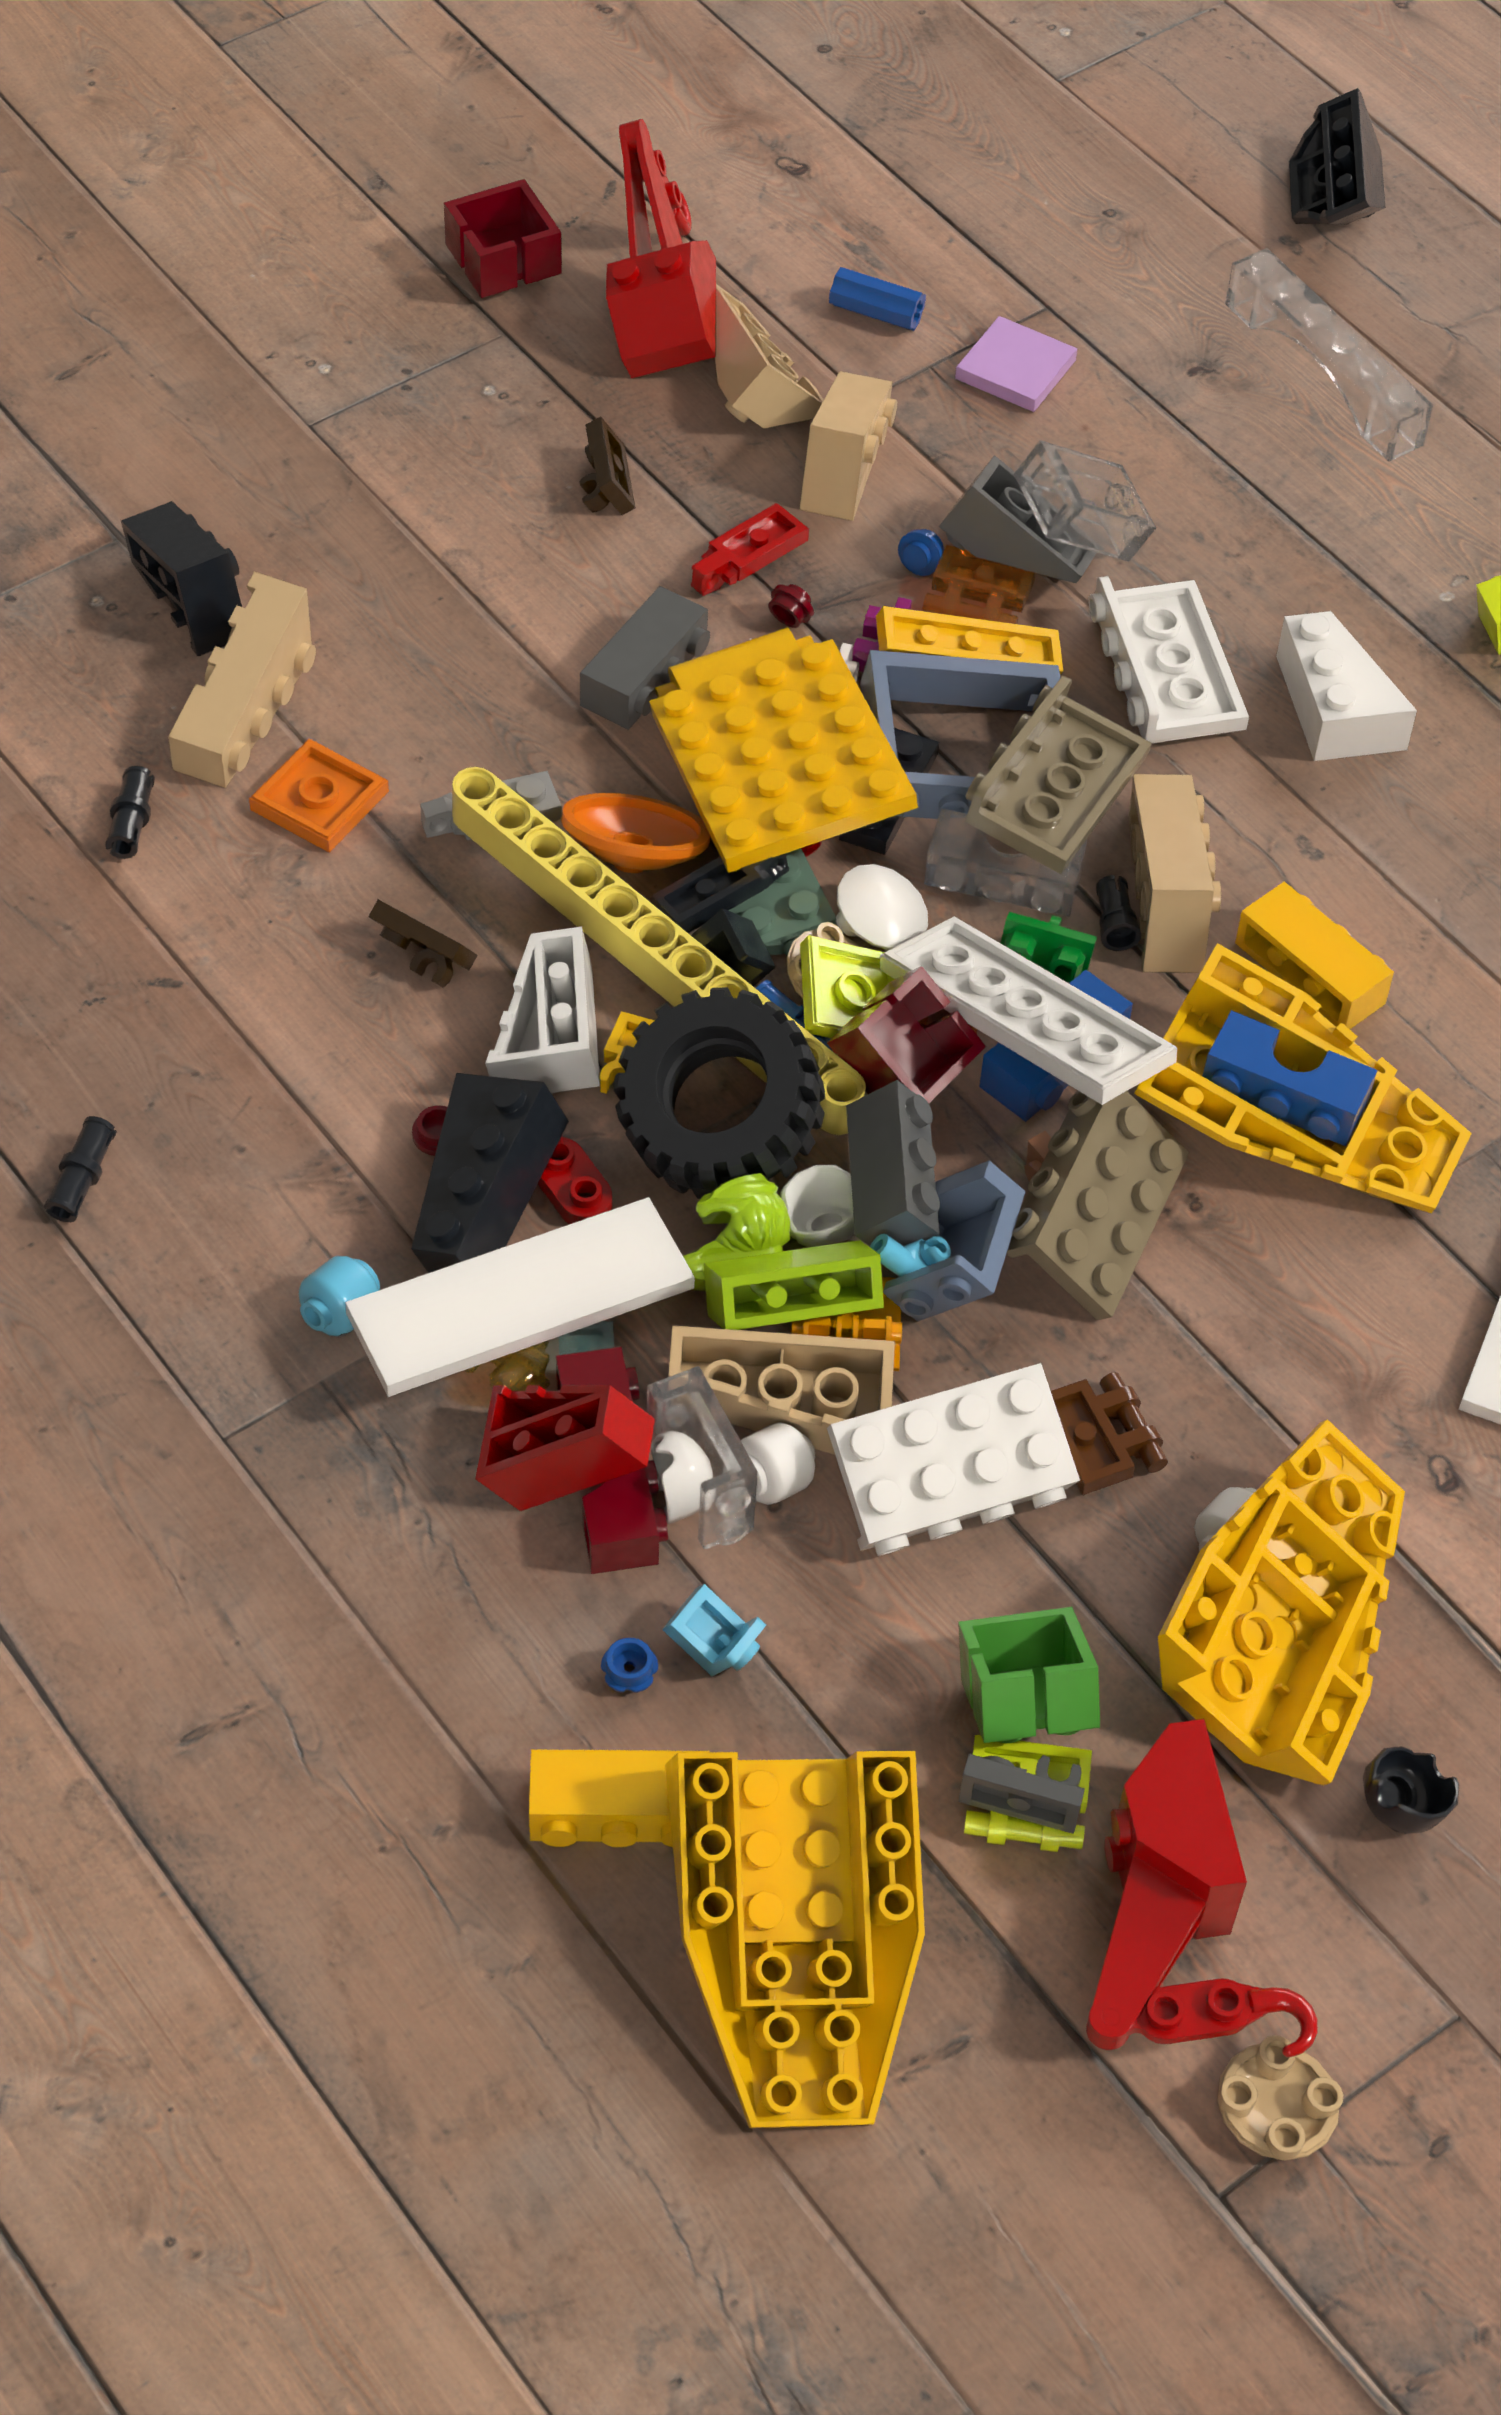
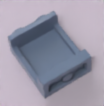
M990 1160L935 1182L936 1192L940 1200V1208L938 1210L939 1235L937 1236L942 1237L949 1244L951 1250L950 1258L885 1283L883 1294L917 1322L990 1296L995 1292L1025 1190Z

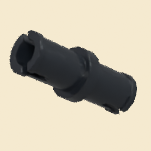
M131 766L125 769L119 796L111 804L110 817L112 818V824L105 847L107 850L111 849L110 854L117 858L128 859L136 855L141 830L150 819L151 808L148 802L155 783L154 775L149 776L151 771L142 766Z
M96 1116L86 1117L72 1151L64 1154L59 1164L61 1174L44 1205V1208L47 1209L46 1212L53 1218L63 1222H74L78 1217V1211L90 1186L98 1183L103 1173L100 1164L117 1133L114 1130L115 1127L109 1121Z

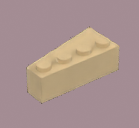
M255 571L247 584V588L251 591L252 596L246 608L236 605L228 621L232 629L225 648L215 646L207 661L205 687L195 684L168 736L174 771L224 788L227 787L237 771L241 772L246 767L251 749L259 738H264L267 735L273 716L281 705H286L293 694L294 684L302 672L307 673L311 669L316 655V648L312 645L307 588Z
M1134 774L1128 816L1133 864H1136L1135 893L1136 899H1140L1141 917H1139L1138 923L1141 929V939H1145L1144 952H1142L1143 972L1200 973L1205 963L1211 912H1219L1221 905L1220 881H1214L1215 854L1214 852H1208L1210 842L1209 824L1203 823L1204 797L1203 795H1196L1192 775Z
M672 1326L668 1405L754 1431H759L775 1423H785L793 1426L808 1437L814 1449L835 1455L827 1430L831 1424L892 1407L895 1341Z

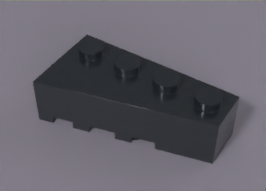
M456 1073L411 1247L428 1273L506 1247L569 1123V1120L544 1082Z

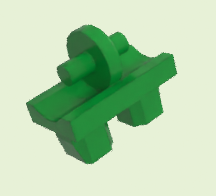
M1009 911L1000 943L1065 982L1070 983L1083 971H1089L1097 936L1062 927V918L1052 915L1048 923Z

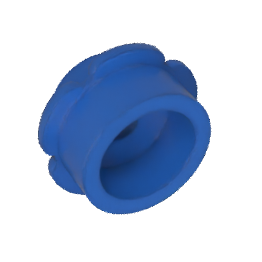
M623 1638L614 1642L603 1655L601 1669L606 1673L604 1677L605 1682L613 1690L618 1692L631 1690L634 1693L646 1690L653 1683L652 1675L658 1671V1660L645 1642L636 1638ZM626 1665H633L635 1669L628 1672L624 1667Z

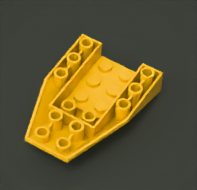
M856 1751L847 1759L738 1760V1752H678L665 1764L681 1938L749 2128L873 2125L925 1936L916 1751Z

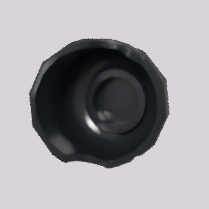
M1403 1746L1384 1748L1365 1767L1363 1786L1366 1802L1375 1817L1395 1832L1411 1834L1428 1831L1445 1819L1458 1805L1459 1782L1454 1776L1444 1777L1441 1775L1436 1766V1756L1432 1753H1414Z

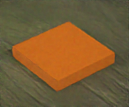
M309 738L249 798L251 811L330 853L389 792L387 779Z

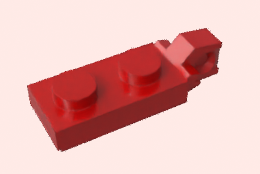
M775 503L710 541L708 550L701 556L702 560L692 565L691 587L702 596H705L720 589L724 582L728 585L736 584L737 581L740 582L807 542L809 528L782 506Z

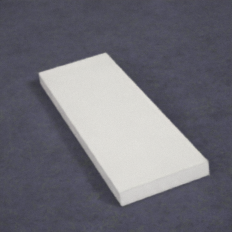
M955 916L880 955V970L894 979L922 966L950 1000V1003L944 1008L950 1013L958 1010L971 1026L1101 1105L1176 1063L1177 1047Z
M648 1197L347 1301L345 1304L346 1314L387 1396L390 1397L694 1289L695 1277Z

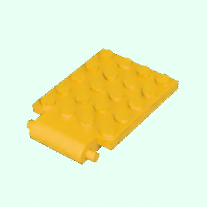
M787 627L668 668L670 683L655 687L657 698L649 701L652 716L728 873L770 857H776L918 808L917 795L833 639L814 643L809 635L795 640L792 632Z

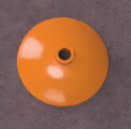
M621 793L587 794L569 800L562 809L561 823L573 840L595 857L613 864L618 870L627 873L659 870L687 862L704 852L710 842L711 836L703 819L677 805L649 797Z

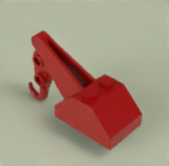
M643 119L619 125L624 167L630 258L607 264L606 299L621 360L631 379L716 357V257L707 240L683 244L681 236H687L692 229L689 207L676 181L669 182L666 176L667 171L663 154L659 149L653 150L649 131ZM643 182H645L661 250L652 252Z
M1205 1720L1169 1723L1124 1784L1118 1809H1112L1111 1811L1112 1836L1105 1837V1855L1110 1872H1119L1123 1895L1093 2005L1089 2012L1086 2024L1087 2036L1096 2047L1103 2050L1120 2048L1125 2044L1130 2035L1134 2033H1140L1150 2041L1158 2044H1173L1233 2035L1268 2013L1287 2012L1298 2020L1301 2031L1295 2042L1283 2047L1282 2053L1287 2058L1300 2055L1313 2045L1318 2034V2019L1312 2005L1302 1995L1288 1988H1259L1223 1978L1161 1987L1192 1937L1194 1939H1202L1231 1934L1247 1884Z

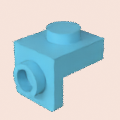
M703 1584L691 1593L662 1630L705 1671L714 1676L730 1667H733L736 1671L744 1667L759 1650L760 1645L755 1639L765 1628L766 1624L759 1617L745 1623L710 1588Z

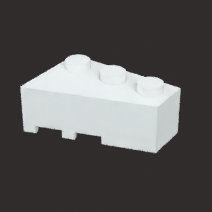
M1328 611L1285 616L1276 657L1313 760L1319 761L1407 750L1417 710L1335 615Z
M582 926L533 933L529 937L513 983L515 992L508 1011H503L499 1023L501 1032L494 1051H489L485 1062L488 1074L492 1077L544 1082L551 1093L600 1086L593 971Z

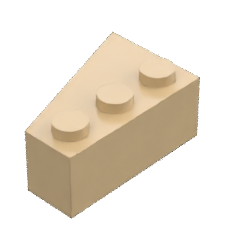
M839 371L810 425L800 510L854 520L877 455L878 447L883 445L885 441L887 427H892L894 423L897 400L890 398L892 381Z

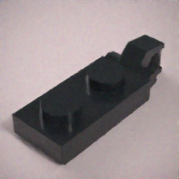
M786 854L770 857L728 873L721 857H718L652 895L650 901L683 930L690 933L701 927L720 909L723 908L729 911L764 891L774 881L789 871Z

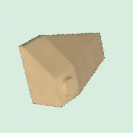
M716 284L715 364L718 386L728 400L725 403L727 410L741 422L745 423L748 419H751L763 429L814 419L824 401L816 387L804 376L799 381L797 380L799 377L791 368L794 363L792 359L768 339L771 335L741 301Z

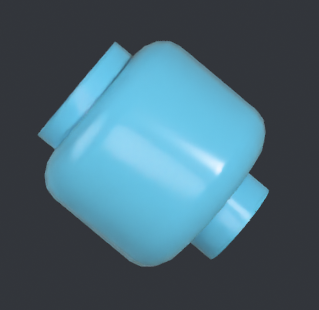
M347 1256L331 1258L301 1282L299 1301L301 1305L300 1312L304 1321L312 1329L321 1331L329 1336H345L354 1330L346 1314L345 1302L379 1291V1279L373 1269L360 1259H352Z

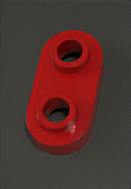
M561 1137L538 1182L539 1187L569 1225L612 1210V1189L577 1142ZM554 1158H563V1160H553V1159H554ZM581 1193H590L593 1196L584 1198L579 1195Z

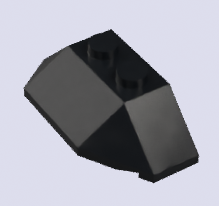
M1356 88L1318 106L1313 115L1315 121L1305 131L1289 160L1291 212L1295 224L1347 225L1358 219L1367 218L1375 212L1386 208L1382 153L1360 90Z

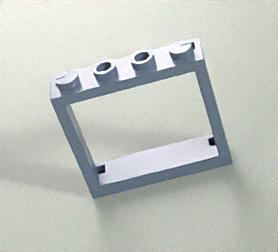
M870 650L860 687L865 700L897 757L891 700L1032 711L1042 689L1046 685L1053 688L1061 677L1059 665ZM905 772L916 792L918 808L895 816L965 821L971 805V801L966 799V794L975 777Z

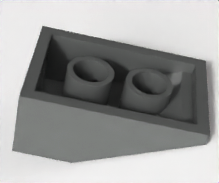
M995 455L965 490L939 525L946 532L948 540L955 547L961 550H968L975 557L1072 583H1077L1083 576L1102 545Z

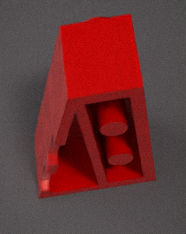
M493 1385L475 1480L520 1512L646 1468L648 1466L655 1418L611 1385H562L560 1391H546L540 1385H527L525 1391H512L505 1385Z

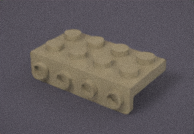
M1064 675L1053 688L1046 685L1042 689L1033 706V715H1022L1012 732V742L1010 745L1002 742L995 751L989 763L988 769L990 771L987 775L982 772L976 775L966 794V799L971 801V805L965 822L1059 874L1063 873L1144 762L1152 745L1151 742L1068 698L1067 694L1072 680Z
M1077 1091L1071 1097L1068 1103L1069 1111L1060 1129L1049 1141V1151L1041 1168L1035 1173L1028 1184L1029 1192L1020 1208L1006 1253L1011 1258L1028 1254L1096 1320L1113 1316L1189 1154L1128 1091L1103 1105L1080 1091Z

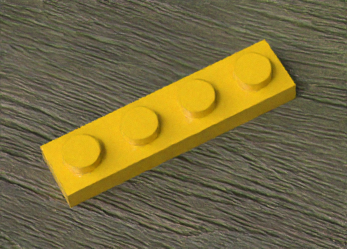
M883 606L876 615L879 651L1059 665L1060 675L1064 671L1059 631L1055 629Z

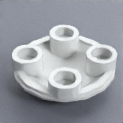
M876 864L859 865L844 874L837 887V905L840 912L836 916V923L843 933L848 936H858L869 944L883 948L887 952L927 930L928 910L921 894L908 879L893 869Z

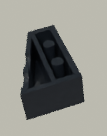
M173 501L121 520L132 564L157 599L163 597L169 599L176 609L170 615L177 628L184 625L188 626L191 648L195 654L201 656L213 651L215 646L220 648L226 646L232 629L228 621L236 605L242 607L235 576L239 575V566L231 549H224L216 541L211 531L203 530L192 514H186Z

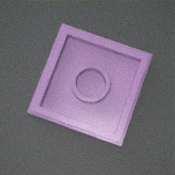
M998 316L957 365L955 379L1034 412L1076 361L1077 348Z

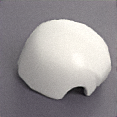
M814 1165L796 1173L783 1186L780 1197L784 1201L790 1217V1236L797 1240L799 1244L810 1248L842 1243L853 1237L854 1218L851 1173L836 1165Z
M668 1431L657 1435L651 1444L652 1456L659 1475V1491H664L666 1506L663 1508L667 1524L669 1525L694 1515L703 1508L712 1494L713 1473L709 1458L693 1439L684 1433Z

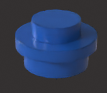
M916 529L908 532L901 538L898 545V554L901 562L910 572L920 576H927L934 573L940 567L943 561L944 546L940 537L933 531Z

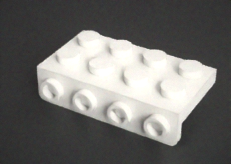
M1108 576L1098 577L1095 594H1090L1089 596L1090 616L1094 623L1099 622L1102 630L1101 641L1106 657L1112 656L1115 664L1114 677L1117 689L1125 691L1128 699L1127 712L1129 721L1132 726H1138L1142 738L1151 743H1159L1246 730L1249 720L1248 712L1195 580L1114 591Z
M1041 1363L833 1423L827 1428L861 1533V1537L857 1539L860 1551L875 1547L877 1556L909 1547L910 1544L907 1537L928 1531L930 1540L962 1531L960 1521L979 1515L982 1524L1005 1519L1015 1514L1013 1505L1032 1500L1035 1509L1058 1503L1067 1499L1064 1490L1080 1481Z

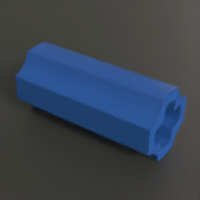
M840 267L834 276L829 293V303L834 306L915 331L920 323L926 301V295L922 292Z

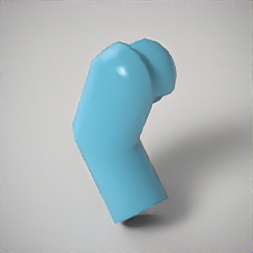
M883 1233L877 1236L870 1245V1248L880 1254L881 1264L899 1277L948 1259L951 1256L949 1244L939 1236H932L926 1241L920 1239L902 1246L893 1238Z

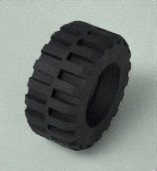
M728 987L711 988L710 996L702 998L697 990L681 995L683 1003L670 1008L668 1002H666L654 1011L658 1018L650 1025L642 1021L632 1033L637 1040L634 1048L628 1045L624 1046L618 1061L625 1073L616 1074L614 1079V1092L620 1100L615 1105L618 1119L626 1130L625 1135L649 1170L657 1178L663 1177L669 1187L682 1194L690 1188L697 1199H701L705 1194L712 1193L719 1185L745 1175L761 1173L769 1181L770 1178L781 1172L787 1178L798 1168L793 1160L798 1153L803 1155L810 1153L815 1144L811 1129L817 1130L822 1127L825 1114L819 1103L825 1099L824 1082L818 1072L820 1068L795 1021L788 1020L784 1010L772 1001L765 1002L763 1005L758 994L741 990L738 993V997L733 998ZM724 1057H740L760 1064L765 1070L767 1083L759 1105L747 1119L733 1128L714 1133H701L682 1127L676 1120L674 1115L675 1102L682 1084L691 1073L705 1063Z

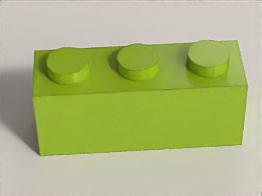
M861 1240L704 1263L708 1316L722 1329L740 1330L884 1308L880 1254Z

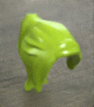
M761 1173L731 1179L719 1185L712 1193L705 1194L697 1202L696 1212L702 1218L703 1224L728 1223V1225L716 1240L683 1256L695 1277L694 1289L691 1290L706 1292L704 1263L782 1252V1246L790 1241V1217L786 1205L777 1194L778 1187L775 1183L768 1181Z

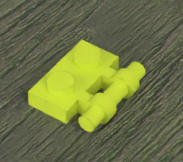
M975 1735L972 1755L979 1757L998 1756L1010 1761L1015 1767L1026 1769L1027 1773L1035 1775L1037 1763L1043 1755L1050 1757L1048 1776L1059 1782L1069 1778L1073 1764L1080 1765L1081 1779L1079 1787L1085 1788L1080 1813L1085 1814L1088 1803L1092 1750L1026 1741L984 1743L981 1735ZM966 1810L964 1834L987 1837V1843L1005 1845V1840L1040 1844V1850L1058 1852L1059 1847L1082 1849L1085 1826L1076 1825L1075 1832L1072 1834L993 1811L985 1813Z

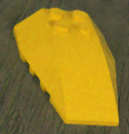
M1217 943L1163 1037L1164 1040L1177 1047L1176 1063L1138 1084L1134 1094L1227 1147L1288 1166L1383 1200L1432 1214L1472 1133L1422 1090L1417 1088L1412 1092L1395 1077L1397 1069L1383 1057L1378 1061L1372 1058L1355 1043L1358 1036L1343 1023H1340L1337 1027L1318 1012L1321 1005L1309 994ZM1231 1010L1280 1030L1273 1055L1283 1067L1296 1072L1312 1071L1322 1064L1329 1050L1378 1070L1368 1102L1346 1146L1329 1139L1319 1138L1310 1131L1277 1119L1202 1077L1208 1053Z
M1328 1419L1320 1422L1202 1547L1158 1635L1162 1690L1196 1720L1204 1719L1207 1730L1244 1763L1322 1786L1332 1782L1370 1696L1373 1676L1367 1673L1370 1654L1378 1652L1381 1630L1375 1627L1379 1603L1387 1599L1390 1582L1384 1577L1386 1559L1393 1557L1395 1553L1405 1491Z

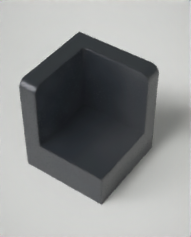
M720 909L691 935L752 986H755L776 968L753 921L726 909Z

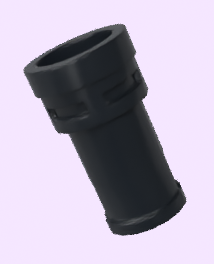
M1109 875L1100 879L1095 888L1102 914L1099 920L1101 942L1109 950L1124 951L1139 943L1141 929L1136 913L1131 909L1127 880L1119 876L1117 879L1119 890H1117L1115 875Z

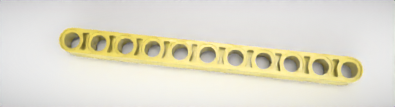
M470 767L459 771L454 777L452 783V817L455 825L577 927L582 926L584 933L675 1007L683 1003L682 994L697 990L701 998L709 997L711 988L728 987L733 998H737L741 990H746L758 994L763 1005L765 1002L770 1001L493 773L484 768ZM786 1014L788 1020H794ZM795 1021L820 1068L818 1072L824 1082L825 1099L819 1102L825 1113L821 1129L835 1135L848 1134L846 1105L865 1096V1081L855 1069ZM735 1057L767 1083L765 1070L760 1064L749 1059Z

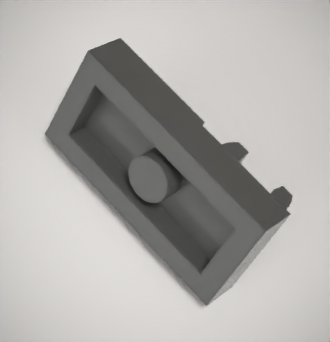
M969 1754L963 1772L958 1802L1074 1834L1085 1788L1079 1787L1081 1767L1080 1765L1073 1764L1069 1778L1059 1782L1048 1776L1050 1757L1044 1755L1039 1759L1034 1775L1027 1773L1026 1769L1015 1767L1010 1761L998 1756L979 1757Z

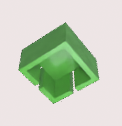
M1073 1607L958 1622L961 1682L971 1709L973 1708L974 1718L984 1743H1014L1022 1738L1036 1736V1729L1046 1728L1048 1735H1072L1080 1730L1100 1728L1098 1665Z

